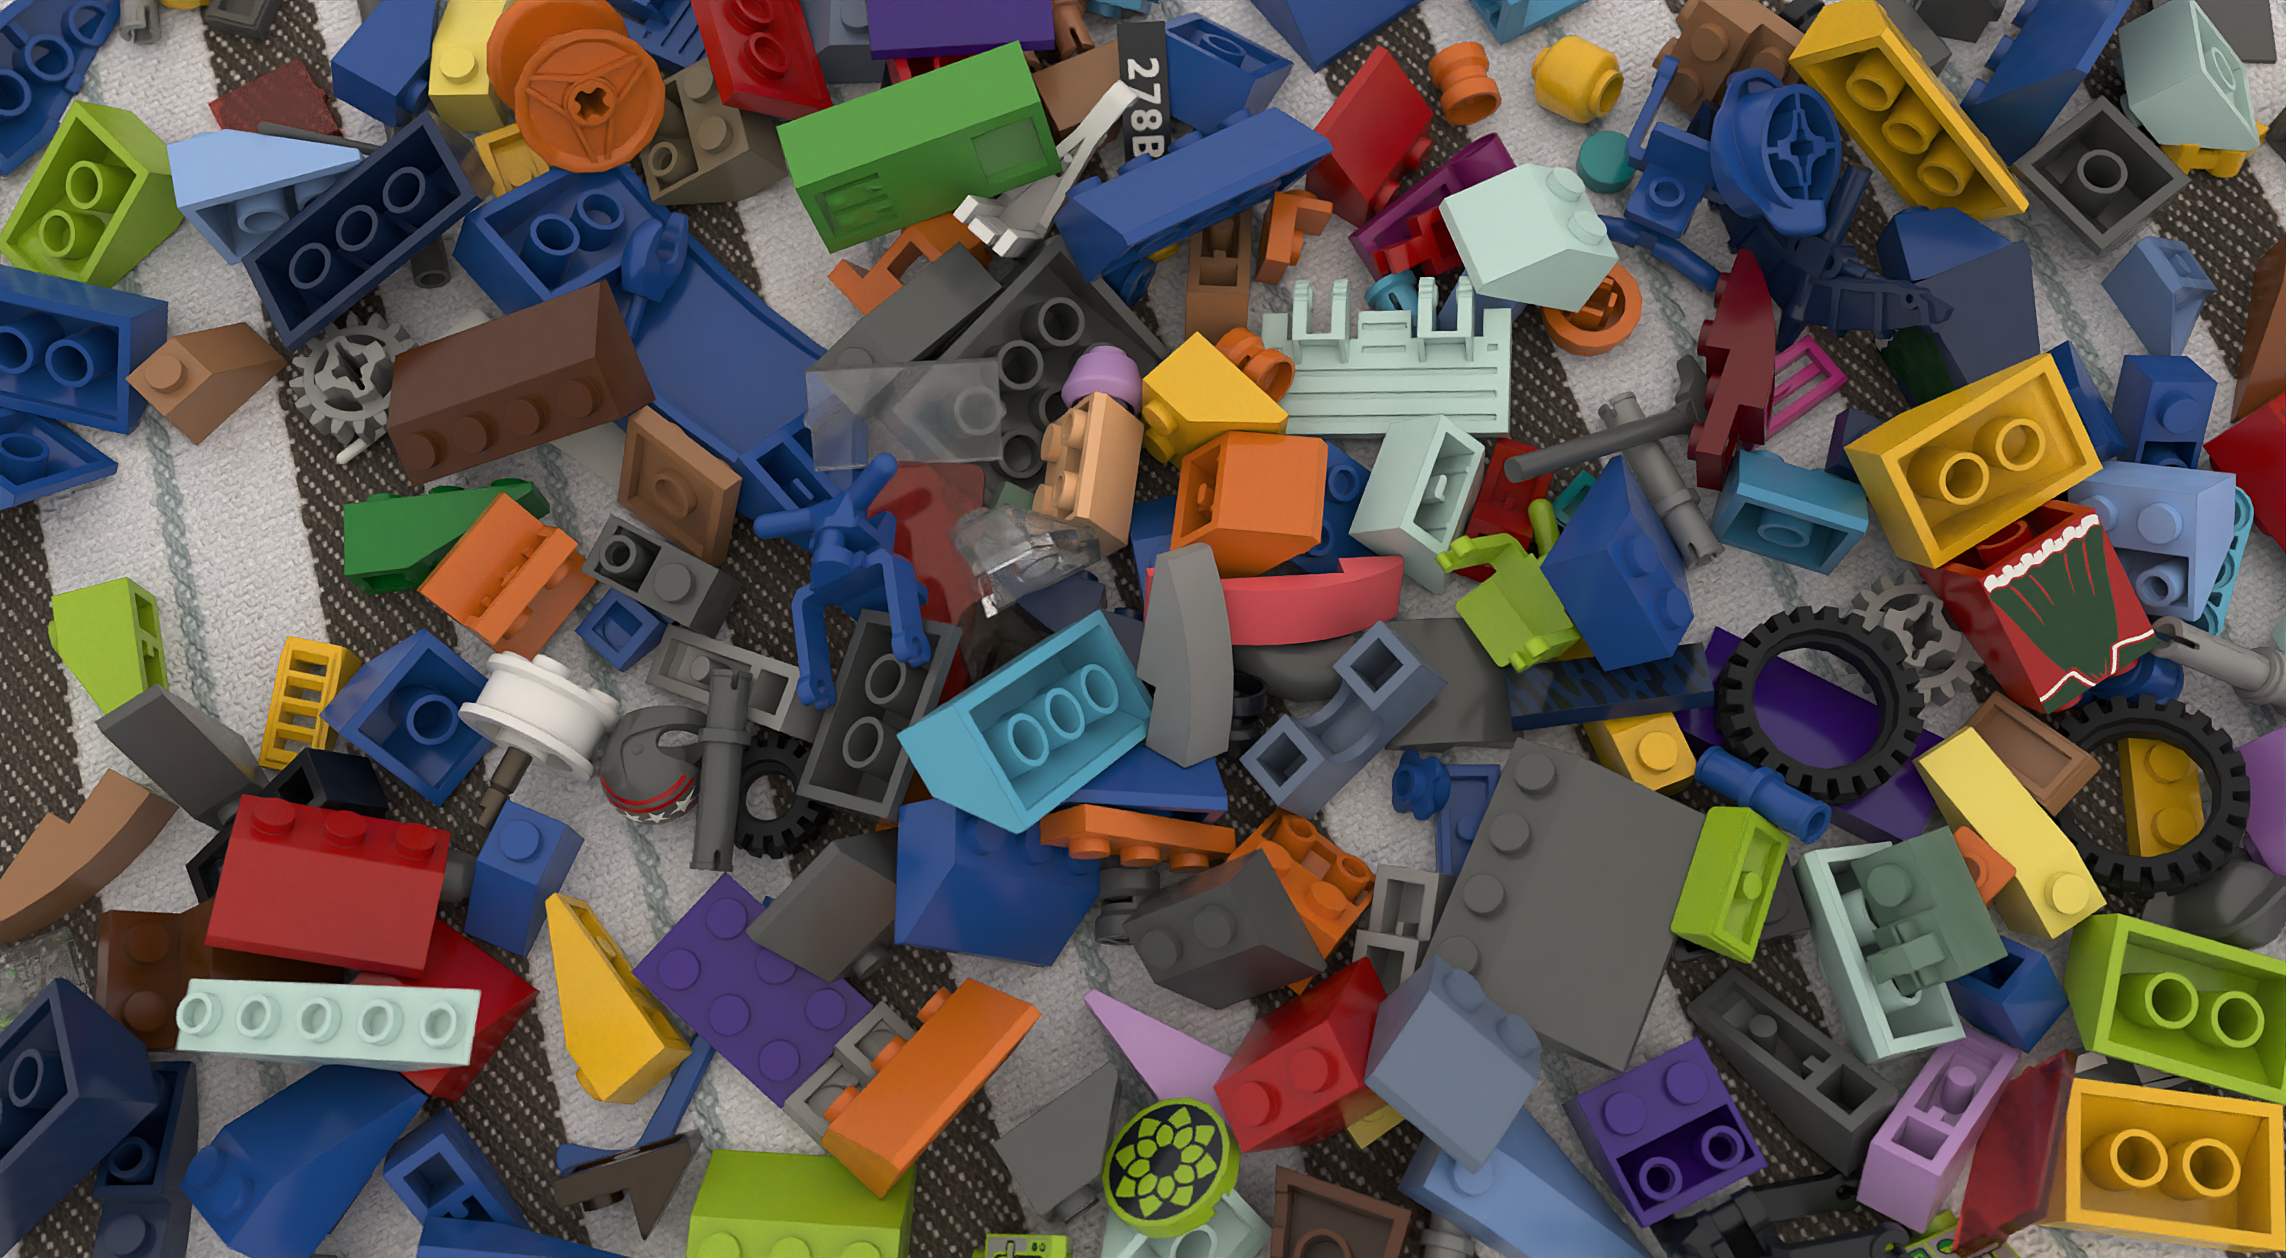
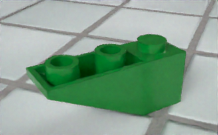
M517 478L498 479L493 481L490 487L467 490L458 486H438L430 489L428 494L402 497L392 493H379L367 497L366 502L343 504L344 576L367 596L417 590L499 492L506 493L538 520L550 513V504L533 482Z

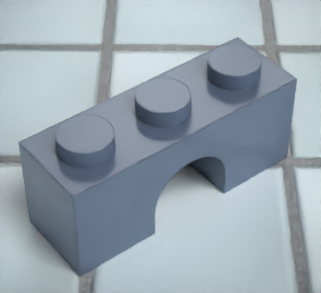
M1380 619L1332 666L1343 678L1338 692L1323 708L1310 716L1300 719L1293 718L1285 713L1239 759L1277 806L1308 820L1316 815L1449 684L1406 637Z

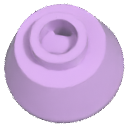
M1098 346L1091 349L1090 353L1082 355L1077 360L1062 388V400L1068 409L1073 408L1092 392L1098 391L1108 394L1135 417L1142 410V379L1137 364L1127 357L1122 349L1117 347Z

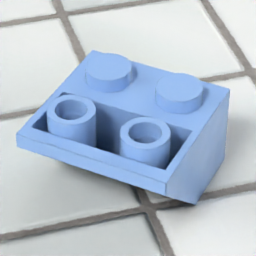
M2113 460L2102 462L2103 469L2068 489V503L2095 509L2145 614L2162 617L2175 616L2181 620L2196 621L2202 615L2234 538L2236 474Z

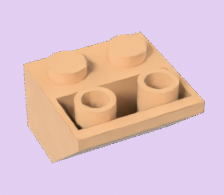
M1092 392L1046 428L1041 445V459L1048 461L1045 482L1037 488L1032 504V520L1039 522L1036 542L1103 557L1113 554L1128 544L1144 424L1106 393Z

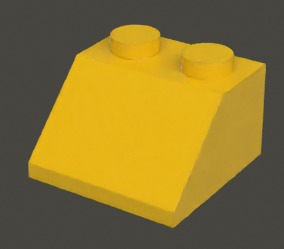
M1198 331L1142 379L1141 422L1144 424L1142 443L1159 462L1165 464L1170 461L1180 471L1182 458L1228 430L1285 435L1289 414Z

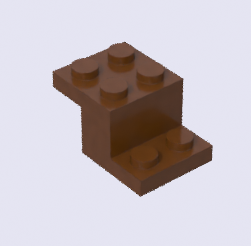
M215 898L207 900L180 914L109 910L100 915L96 1003L144 1043L147 1052L195 1053L175 1050L179 1034V1027L176 1021L177 1009L187 995L190 979L344 985V967L205 946L204 943Z

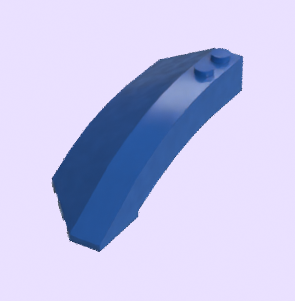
M626 163L605 172L573 173L555 167L466 214L452 256L505 315L606 279L624 321L634 294L622 289L621 260L625 246L633 231L648 219H657L662 222L663 234L672 213L665 206H658L651 202L648 187ZM688 232L687 253L680 275L673 285L666 290V295L660 303L648 299L635 339L631 338L656 400L647 405L667 421L678 425L689 438L714 457L725 461L735 473L742 477L736 512L753 521L762 514L811 507L823 500L835 498L839 492L851 487L868 466V421H864V415L856 414L813 369L812 365L828 350L813 341L770 308L732 275ZM641 408L612 422L627 433L629 416ZM868 508L865 509V520L868 519ZM814 532L783 537L812 553L809 550L810 539L815 537Z

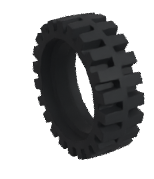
M1812 606L1797 607L1789 615L1784 610L1771 616L1764 624L1760 623L1750 631L1735 647L1722 667L1716 681L1718 686L1714 691V706H1712V708H1717V714L1713 719L1715 733H1723L1725 739L1720 747L1729 754L1757 769L1765 766L1783 774L1785 784L1817 801L1820 800L1826 803L1827 806L1834 803L1836 807L1847 805L1858 798L1862 799L1885 784L1902 768V765L1915 750L1917 745L1914 744V741L1921 735L1924 720L1918 718L1920 712L1925 708L1924 693H1914V688L1920 682V678L1915 667L1904 669L1902 662L1907 658L1908 654L1900 644L1890 649L1883 642L1889 635L1887 631L1879 625L1871 631L1862 627L1866 619L1865 617L1851 612L1843 619L1839 617V608L1824 606L1817 613H1813ZM1809 648L1829 652L1854 666L1872 688L1880 711L1878 735L1868 753L1852 764L1826 769L1804 765L1780 751L1761 729L1753 706L1755 681L1767 662L1782 652Z
M2139 694L2138 702L2127 703L2125 695L2109 697V703L2104 707H2099L2095 701L2082 707L2081 716L2075 719L2070 714L2059 723L2058 733L2089 754L2102 744L2124 738L2159 740L2184 751L2203 770L2212 792L2211 814L2200 833L2178 850L2152 857L2121 855L2095 843L2076 824L2068 803L2055 817L2045 811L2075 846L2095 883L2106 887L2107 894L2123 897L2124 892L2137 893V899H2154L2155 893L2166 892L2168 897L2182 894L2186 886L2194 884L2196 887L2210 880L2212 873L2216 869L2221 870L2230 861L2234 850L2239 846L2247 826L2250 812V779L2246 776V763L2240 750L2234 751L2232 738L2223 728L2216 731L2212 727V718L2200 710L2191 715L2186 712L2185 703L2171 698L2166 706L2156 703V695Z

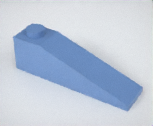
M1524 1105L1485 1165L1474 1175L1428 1136L1424 1135L1397 1188L1404 1195L1506 1258H1654Z

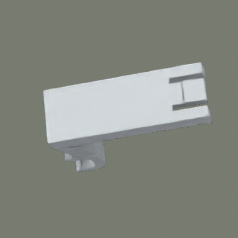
M1121 80L1117 81L1104 94L1077 129L1056 146L1063 169L1061 177H1057L1054 174L1006 191L998 199L968 195L953 215L960 222L970 224L967 228L988 247L994 245L992 249L1001 257L1025 258L1038 243L1044 241L1054 224L1052 218L1067 201L1065 193L1076 185L1096 148L1104 143L1107 138V132L1128 107L1131 108L1138 101L1139 95Z

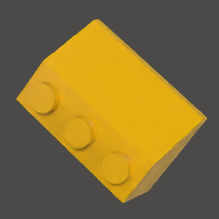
M2073 1077L2061 1078L2035 1152L2034 1225L2239 1253L2286 1251L2283 1105Z

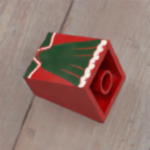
M2051 499L1936 569L1914 563L1937 598L1944 602V608L2011 701L2046 715L2074 706L2082 699L2083 692L2106 678L2119 676L2130 671L2137 665L2139 657L2160 645L2100 519L2092 507Z

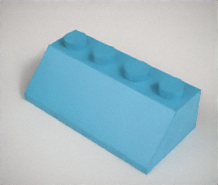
M1098 609L1032 646L898 733L897 737L933 797L1018 834L1027 830L1146 738L1153 699L1142 680L1136 677L1137 672L1102 611Z

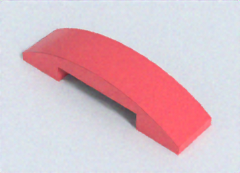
M1402 556L1338 558L1337 573L1220 579L1229 619L1231 645H1283L1326 640L1371 628L1379 619L1385 622L1397 616L1404 568ZM1146 568L1144 627L1154 568Z

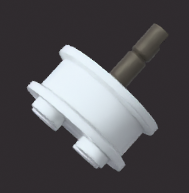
M504 650L502 654H492L486 663V668L492 675L476 703H463L458 712L459 718L470 728L507 750L489 781L491 786L485 788L476 804L484 810L477 825L488 833L491 832L506 800H510L509 795L515 792L530 763L571 779L589 781L595 771L589 760L603 734L612 733L620 719L617 713L621 704L616 699L594 688L586 687L584 690L568 681L572 672L567 667L540 654H536L532 662L507 650Z

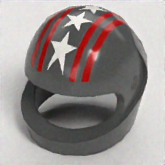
M652 706L631 711L621 717L604 747L598 772L604 795L610 806L625 818L647 825H662L684 816L698 804L701 770L698 768L702 767L704 743L696 742L678 747L658 746L660 737L668 731H685L698 736L699 729L706 728L707 714L688 707Z

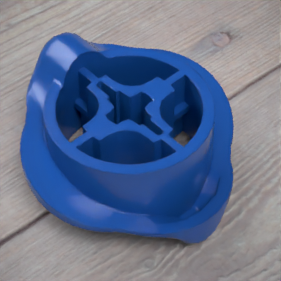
M1749 68L1730 74L1727 78V90L1723 102L1713 122L1710 143L1711 167L1719 193L1726 204L1738 215L1747 219L1766 218L1771 226L1784 236L1799 238L1822 233L1826 228V210L1839 178L1842 160L1839 128L1830 106L1815 89L1803 84L1784 86L1778 77L1763 68Z

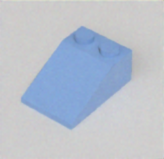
M231 129L217 132H201L193 135L190 139L166 145L177 208L229 265L242 262L241 259L365 159L360 150L356 148Z

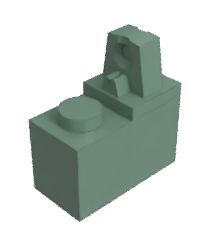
M1949 826L1916 836L1850 862L1879 928L1872 931L1881 951L1866 957L1878 984L1894 978L1901 996H1905L1962 977L2008 956Z

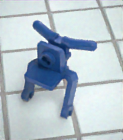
M1666 54L1653 80L1652 90L1626 141L1625 156L1627 165L1643 172L1625 207L1623 216L1626 219L1597 215L1604 222L1610 241L1621 243L1633 249L1636 245L1652 251L1651 257L1667 263L1702 290L1715 292L1721 272L1676 240L1680 239L1682 234L1685 235L1694 212L1703 198L1720 205L1726 204L1719 193L1713 177L1710 160L1711 142L1666 123L1657 122L1650 134L1646 149L1641 148L1643 140L1679 68L1680 60Z
M890 453L876 455L852 486L839 492L835 498L823 500L811 507L762 514L753 523L755 534L765 540L814 532L815 537L810 539L809 550L813 553L810 569L811 583L797 589L791 608L800 678L797 682L798 696L804 706L814 703L819 711L834 705L836 701V689L832 680L824 620V610L831 604L838 606L856 622L859 619L862 608L889 613L892 630V650L898 662L903 663L909 660L910 665L916 668L929 662L931 658V648L927 637L923 633L920 607L927 603L928 589L915 579L913 564L905 557L893 552L897 518L888 510H885L867 520L864 519L865 509L869 507L897 473L898 462Z

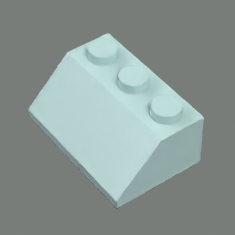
M1891 841L1814 850L1804 854L1792 867L1811 925L1810 933L1819 954V968L1822 976L1831 987L1843 1020L1842 1030L1848 1045L1854 1050L1856 1058L1867 1066L1896 1060L1966 1038L1945 982L1901 996L1894 978L1878 984L1866 958L1881 951L1872 931L1879 928L1850 862L1893 846Z

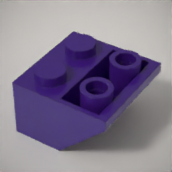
M1698 1037L1627 1071L1625 1076L1619 1075L1562 1104L1594 1168L1641 1229L1768 1166Z

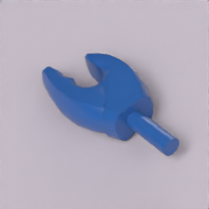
M673 212L663 234L662 222L657 219L645 220L633 231L625 246L621 260L622 289L634 293L624 320L630 338L635 339L648 299L660 303L666 295V290L673 285L682 271L688 245V216L686 214Z

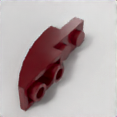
M1744 249L1738 250L1731 273L1721 272L1714 295V308L1718 309L1714 320L1705 319L1699 333L1697 355L1706 357V377L1709 382L1705 395V409L1709 410L1705 424L1698 422L1694 424L1687 449V459L1696 461L1697 487L1721 492L1723 491L1739 441L1765 445L1772 418L1775 395V321L1771 297L1763 273L1752 251Z

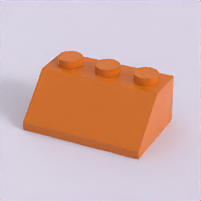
M969 977L953 994L943 986L917 1014L916 1017L924 1025L914 1036L906 1042L898 1034L874 1059L870 1066L878 1074L861 1092L851 1084L827 1109L823 1117L831 1124L825 1131L820 1144L881 1200L1012 1055L1042 1013L1032 1004Z

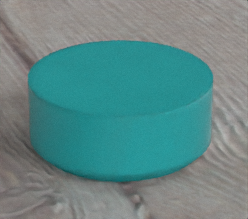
M1601 131L1591 135L1584 141L1576 161V171L1587 188L1602 194H1612L1625 189L1631 183L1636 169L1627 165L1625 156L1627 136L1614 131Z

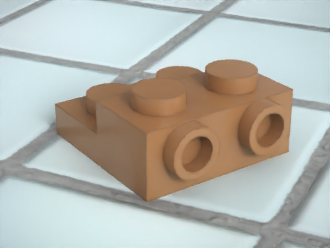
M1688 0L1676 19V23L1684 28L1680 38L1672 37L1660 50L1652 64V67L1658 70L1666 54L1680 60L1678 71L1665 98L1694 118L1700 105L1706 99L1721 106L1727 90V78L1736 71L1749 68H1763L1778 77L1784 86L1801 84L1803 82L1802 77L1787 60L1805 34L1757 0Z

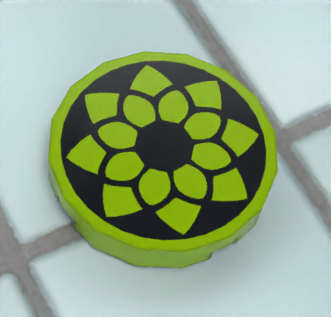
M1189 1097L1164 1099L1139 1111L1120 1129L1106 1154L1102 1182L1107 1203L1127 1226L1152 1239L1180 1237L1203 1226L1217 1213L1212 1207L1220 1200L1222 1194L1225 1193L1229 1197L1237 1182L1241 1154L1233 1130L1209 1104Z

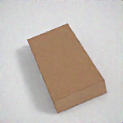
M1997 690L1960 728L1962 729L1965 726L1973 727L2041 808L2054 817L2102 768L2089 753Z

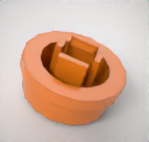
M1616 263L1578 313L1540 306L1539 309L1547 335L1559 348L1572 355L1591 357L1607 353L1630 337L1641 317L1642 296L1637 281L1623 266Z

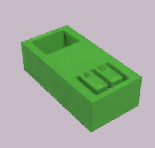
M1019 40L776 126L794 188L830 254L958 209L968 195L989 198L1063 171L1041 100Z

